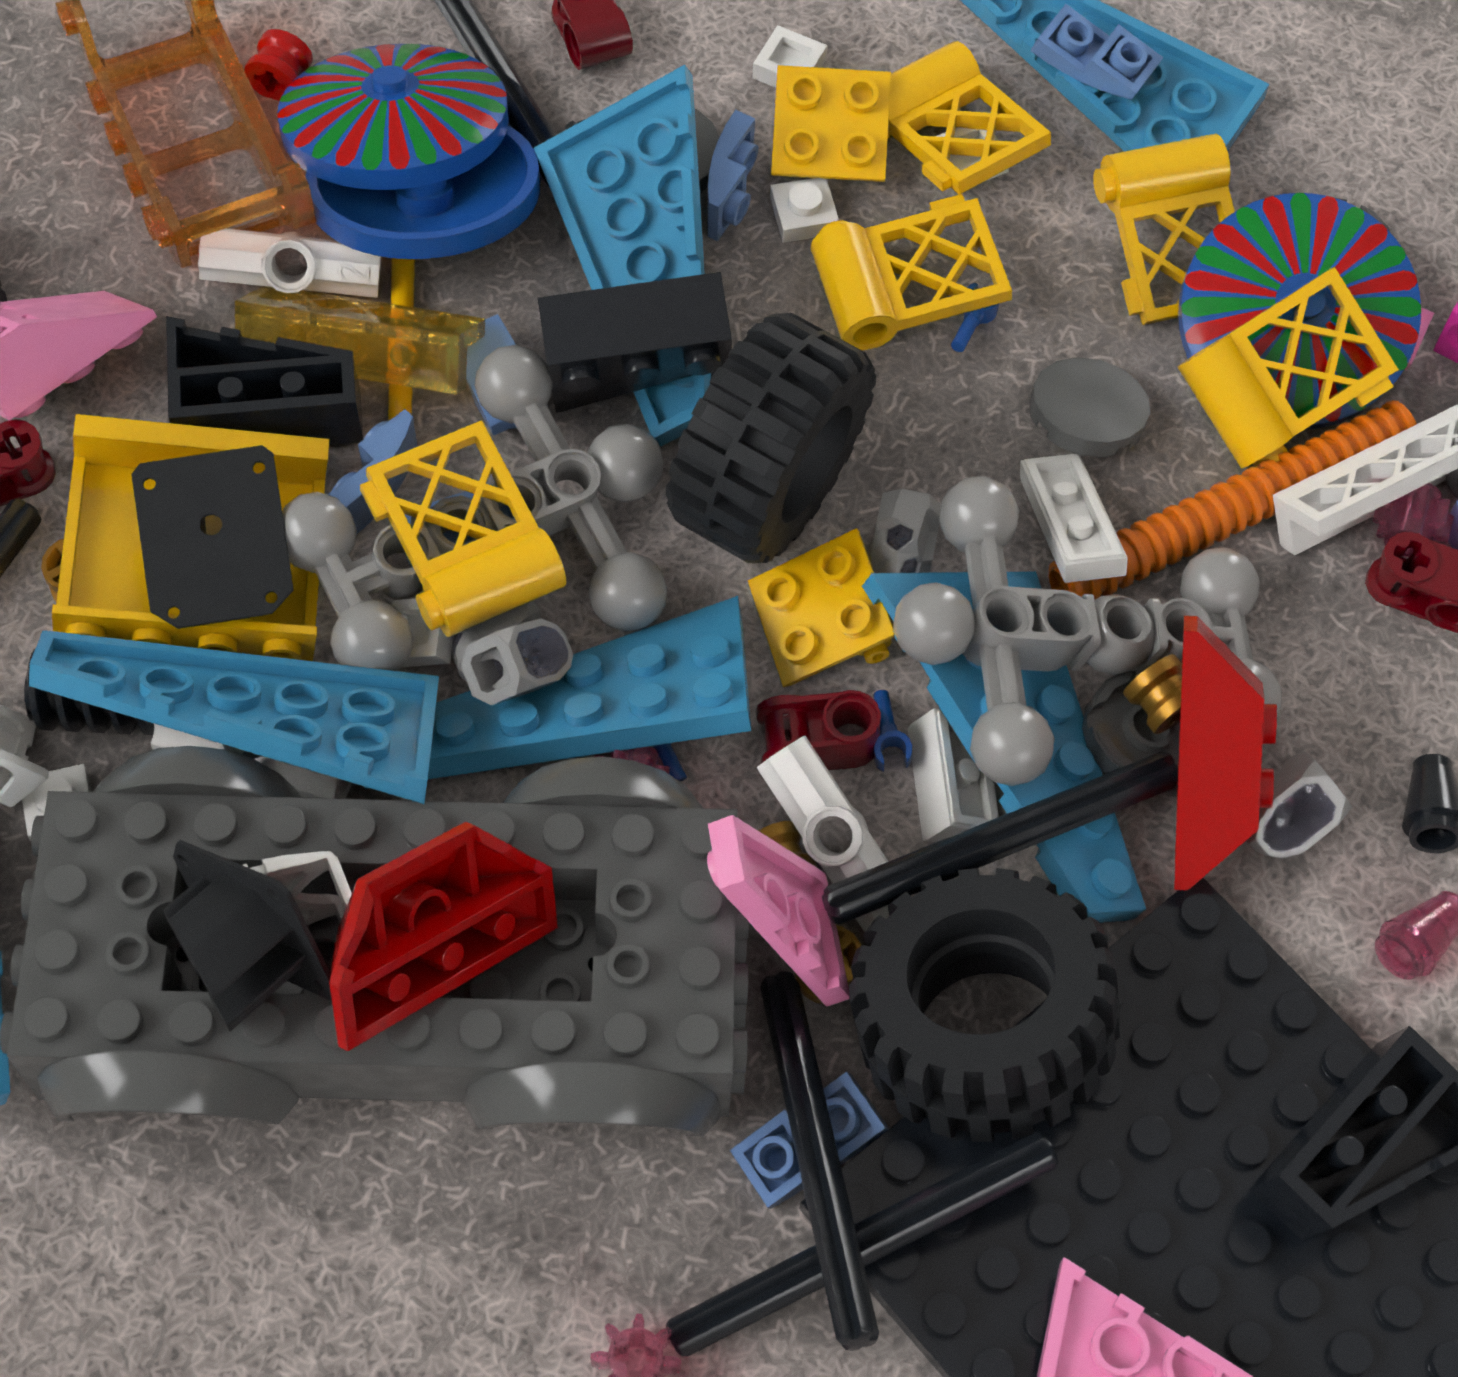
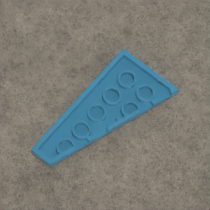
M960 0L1124 152L1215 133L1221 136L1227 151H1229L1265 99L1269 83L1099 0ZM1065 4L1069 5L1109 36L1119 24L1163 57L1132 100L1115 96L1084 84L1051 66L1030 51L1036 40Z
M686 65L675 69L534 147L591 290L705 274L693 75ZM711 373L692 375L634 392L650 434L657 440L660 446L679 438L683 430L687 429L693 417L691 413L699 398L704 396L710 385Z
M1036 571L1007 572L1009 587L1042 589ZM968 572L871 573L862 585L873 605L881 601L893 622L896 607L902 597L919 585L933 582L957 589L969 600L973 609ZM963 654L950 662L937 665L920 662L930 678L926 688L974 761L970 751L973 728L979 717L988 711L981 666L970 662ZM1067 665L1054 671L1021 670L1026 705L1033 707L1048 721L1055 740L1051 761L1043 774L1028 783L1016 786L997 783L1004 793L999 802L1007 814L1102 776L1101 769L1085 742L1082 730L1084 717ZM1115 812L1036 844L1039 849L1035 858L1050 882L1056 884L1059 896L1061 897L1066 892L1076 897L1087 907V918L1092 917L1098 920L1099 923L1128 921L1136 919L1146 910Z
M738 596L573 654L570 669L559 681L532 693L492 706L473 697L471 691L436 702L428 779L751 731L743 623ZM543 665L527 671L532 676H536L542 673Z
M43 630L30 661V687L425 804L439 676Z

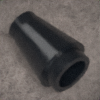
M1425 754L1414 760L1402 822V829L1409 837L1410 844L1415 849L1426 853H1445L1458 848V784L1452 768V761L1447 756L1441 754Z

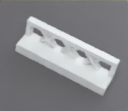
M1458 404L1274 494L1273 501L1280 545L1293 555H1297L1445 481L1446 474L1458 469Z

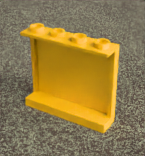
M75 414L73 431L74 458L56 605L53 604L52 607L53 631L313 661L317 637L316 616L319 579L316 573L294 567L291 563L290 569L294 591L273 614L177 629L150 612L131 474L140 463L263 445L274 454L281 508L283 510L285 505L298 495L313 492L325 493L329 439ZM256 463L253 467L255 473H262L265 470L263 463ZM148 479L144 482V488L147 490L153 489L156 485L153 479ZM209 515L205 517L206 534L215 535L221 530L222 520L218 516ZM274 592L268 593L265 597L268 603H275L278 599L277 594ZM176 607L168 611V616L172 619L180 615V610Z

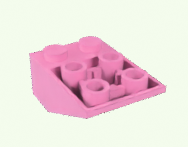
M106 291L0 302V416L10 421L13 418H22L37 411L45 403V395L63 383H73L88 375L95 367L94 361L111 349L124 348L139 339L143 334L142 327L157 318L154 310Z

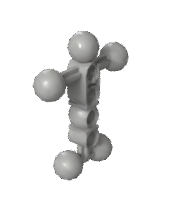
M519 345L498 347L485 357L476 371L474 386L480 405L493 418L516 425L535 462L510 472L538 527L543 529L548 536L569 527L573 529L595 570L589 581L588 596L593 612L606 626L624 632L644 629L659 618L666 606L668 589L663 572L650 558L626 551L600 504L597 493L599 491L604 497L619 502L640 500L652 491L663 475L664 460L659 443L646 429L627 423L609 426L593 440L587 453L582 450L570 449L546 406L551 398L553 387L547 363L534 350ZM563 480L575 481L583 487L584 491L578 494H568L560 490L556 483ZM313 492L298 495L285 505L282 510L289 562L294 567L316 573L338 616V620L332 628L330 641L335 659L340 665L398 671L404 666L412 651L413 636L407 619L393 605L375 599L372 600L370 595L382 591L390 597L403 599L416 595L423 589V586L413 566L411 568L399 569L389 565L386 561V558L392 554L406 553L392 525H388L379 532L374 541L373 553L352 561L349 553L355 545L357 530L351 512L338 498L324 493ZM464 496L443 498L430 509L465 520L472 499ZM484 497L481 499L473 520L474 524L494 531H499L517 522L515 518L504 515L500 510L505 504ZM411 517V528H413L416 520L414 517ZM425 521L418 537V542L427 559L431 560L452 551L456 543L449 541L443 535L449 529ZM474 538V539H472L471 541L465 543L464 545H466V544H468V543H471V542H473V541H475V540H478V539Z
M986 476L964 478L947 491L941 503L939 524L945 538L966 555L973 609L969 600L954 587L937 582L922 584L908 592L900 600L896 607L893 631L899 646L916 661L937 665L950 662L963 654L967 660L977 666H981L988 711L979 717L973 728L970 751L977 768L990 780L1008 786L1028 783L1045 772L1053 755L1055 738L1048 721L1033 707L1026 705L1021 670L1054 671L1064 665H1068L1069 670L1079 671L1087 663L1096 671L1111 675L1127 673L1133 669L1136 671V674H1140L1158 660L1171 654L1176 655L1182 663L1184 616H1198L1263 683L1264 704H1277L1278 715L1282 706L1280 684L1268 667L1261 662L1253 660L1245 616L1251 612L1259 596L1260 580L1253 564L1246 556L1224 547L1204 550L1190 559L1183 571L1180 583L1182 598L1171 599L1165 604H1161L1160 599L1150 598L1142 606L1136 600L1118 594L1101 596L1094 600L1093 594H1083L1080 597L1074 592L1065 590L1009 587L1003 547L1011 541L1017 529L1019 508L1013 494L1005 485Z

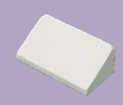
M933 708L910 724L908 736L912 743V766L922 840L938 842L998 818L999 812L994 782L983 772L979 771L942 711Z

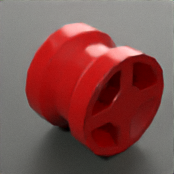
M270 29L262 34L257 45L258 54L249 58L243 73L247 83L257 93L280 101L289 84L311 67L313 61L312 52L306 43L296 35L280 29Z

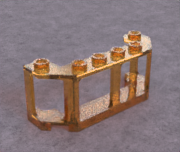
M80 0L56 2L55 7L67 37L77 35L93 80L85 82V86L97 116L108 113L111 120L103 123V127L115 157L126 154L129 163L121 165L130 192L134 199L144 196L148 203L147 206L141 207L140 210L152 241H158L161 249L168 248L172 260L181 268L192 265L190 257L199 254L200 240L191 243L193 240L272 212L274 213L269 217L234 229L264 232L275 227L287 225L295 230L316 222L309 183L299 163L294 164L292 160L287 161L218 18L214 0H184L191 20V28L186 34L110 59H104L98 55ZM202 63L207 65L233 117L234 122L232 126L151 154L143 155L115 91L194 64ZM236 149L247 150L266 187V191L178 220L168 196H161L154 178Z

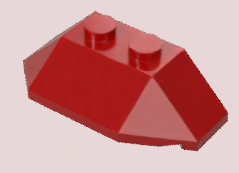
M1184 616L1174 890H1189L1259 830L1260 808L1272 809L1274 769L1261 768L1262 745L1276 743L1277 704H1264L1263 683L1198 616Z
M464 822L358 878L337 929L329 982L338 1047L346 1051L352 1050L557 929L552 867L530 857L481 828Z

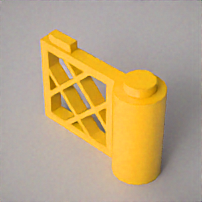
M953 41L891 73L888 139L894 137L923 163L922 174L942 192L952 188L960 195L1051 146V132L984 77L972 52L959 41ZM979 98L992 108L991 113L960 111L961 107ZM925 126L947 127L945 137L921 136L916 131ZM958 127L987 130L985 140L954 138L955 130ZM996 130L1021 132L1025 136L1016 142L994 140ZM950 155L981 157V160L961 171L949 161Z
M1217 133L1106 155L1102 158L1100 168L1094 171L1093 184L1096 197L1101 204L1106 203L1109 209L1115 213L1130 274V279L1121 282L1129 316L1139 314L1142 325L1178 318L1179 299L1176 304L1155 308L1150 283L1157 271L1160 270L1182 285L1186 272L1165 258L1178 237H1181L1196 248H1199L1204 241V237L1185 226L1195 209L1215 206L1219 223L1235 212L1229 190L1231 176L1229 154L1223 139ZM1184 212L1179 221L1170 216L1171 214ZM1152 218L1171 231L1159 254H1156L1139 242L1134 222ZM1144 261L1151 264L1148 272H1146Z
M963 194L929 202L930 211L864 228L858 223L838 220L828 223L819 231L812 240L810 249L843 341L860 350L877 348L890 341L897 331L1012 300V288L977 198L965 201ZM970 220L974 231L966 247L940 237L946 226ZM906 238L920 244V246L908 263L887 254L884 243ZM979 247L982 254L976 252ZM931 249L957 260L946 278L920 268ZM967 265L989 273L994 285L972 290L956 282ZM894 273L901 275L898 280H896ZM911 280L937 291L931 302L906 308L902 294Z
M1335 267L1330 268L1177 366L1241 469L1251 464L1257 467L1258 464L1267 459L1276 462L1280 461L1278 454L1288 452L1284 444L1295 435L1354 398L1360 407L1368 404L1394 387L1388 376L1399 370ZM1328 286L1340 305L1335 330L1303 324L1308 298ZM1297 306L1293 321L1278 318ZM1347 320L1350 321L1358 335L1345 333ZM1267 324L1291 329L1284 362L1278 363L1261 359L1249 341L1248 336ZM1300 332L1333 338L1325 373L1292 366ZM1342 341L1365 345L1378 367L1358 380L1335 375ZM1268 369L1281 371L1278 385ZM1290 374L1323 380L1317 406L1300 417L1296 416L1285 398ZM1332 383L1347 386L1329 398Z
M482 420L366 468L368 482L360 484V491L376 522L388 517L423 586L424 592L416 595V602L426 625L431 631L440 627L447 637H451L565 587V570L556 547L548 534L538 527ZM474 443L486 463L479 481L445 470L451 453ZM439 458L437 466L428 464ZM407 471L431 479L421 505L395 497L387 480ZM491 474L498 487L487 484ZM440 482L474 494L465 520L430 509ZM484 497L508 505L517 523L499 531H494L474 524L473 520L481 499ZM404 514L416 518L413 528H411ZM425 521L459 533L452 551L431 560L427 559L418 542V537ZM467 536H470V537H473V538L478 539V540H475V541H473V542H471V543H468V544L464 545L465 542H466Z

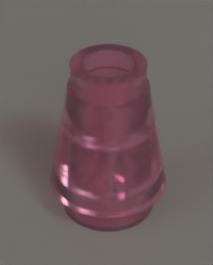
M1442 891L1435 897L1382 924L1379 936L1375 941V951L1382 965L1390 973L1401 979L1411 980L1417 976H1427L1434 970L1458 935V895L1450 891Z

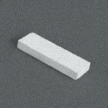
M1067 454L1021 460V482L1064 583L1126 576L1128 557L1081 456L1078 454Z

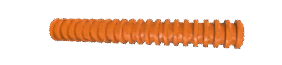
M1390 400L1383 404L1381 408L1375 407L1368 411L1366 415H1359L1353 418L1350 423L1344 422L1337 426L1335 430L1329 429L1322 433L1320 437H1313L1307 440L1304 445L1298 444L1289 449V452L1278 454L1280 461L1264 460L1257 467H1250L1243 471L1242 475L1235 474L1229 477L1226 483L1218 482L1210 490L1204 489L1198 492L1194 498L1187 497L1181 500L1178 506L1170 505L1162 513L1156 512L1147 517L1146 521L1139 520L1133 523L1130 529L1122 528L1118 530L1116 534L1128 557L1126 576L1064 583L1057 564L1053 561L1050 563L1048 570L1051 589L1074 592L1080 597L1083 594H1093L1094 600L1101 597V595H1112L1117 592L1118 587L1124 589L1132 585L1134 580L1141 581L1147 578L1150 572L1157 573L1163 570L1166 564L1174 565L1182 560V556L1188 558L1196 554L1198 549L1205 550L1211 547L1214 541L1221 542L1229 538L1230 533L1238 534L1245 530L1246 526L1252 527L1261 522L1262 518L1269 519L1276 515L1273 501L1274 494L1416 425V420L1405 405L1399 401Z

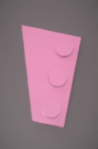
M734 815L709 823L708 829L712 850L707 855V864L710 875L719 890L826 1007L850 999L837 926L829 918L822 902V895L828 886L826 873Z
M1063 1257L1061 1260L1037 1377H1253L1192 1337H1182L1143 1312L1144 1307L1121 1293L1117 1296L1084 1275L1086 1270L1067 1258Z

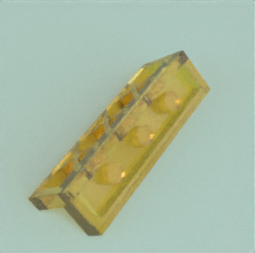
M263 286L235 300V329L241 330L242 337L276 343L277 338L281 337L353 351L358 379L457 395L466 389L467 347L485 336L486 318L305 290L296 293H284L273 287Z

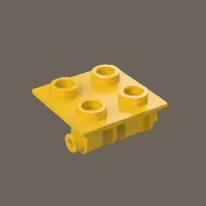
M777 65L771 175L885 182L891 72Z
M857 528L748 580L783 687L792 686L856 655L864 656L869 664L879 663L890 655L888 647L891 645V639L895 635L893 623L881 601L873 605L862 588V585L874 571Z

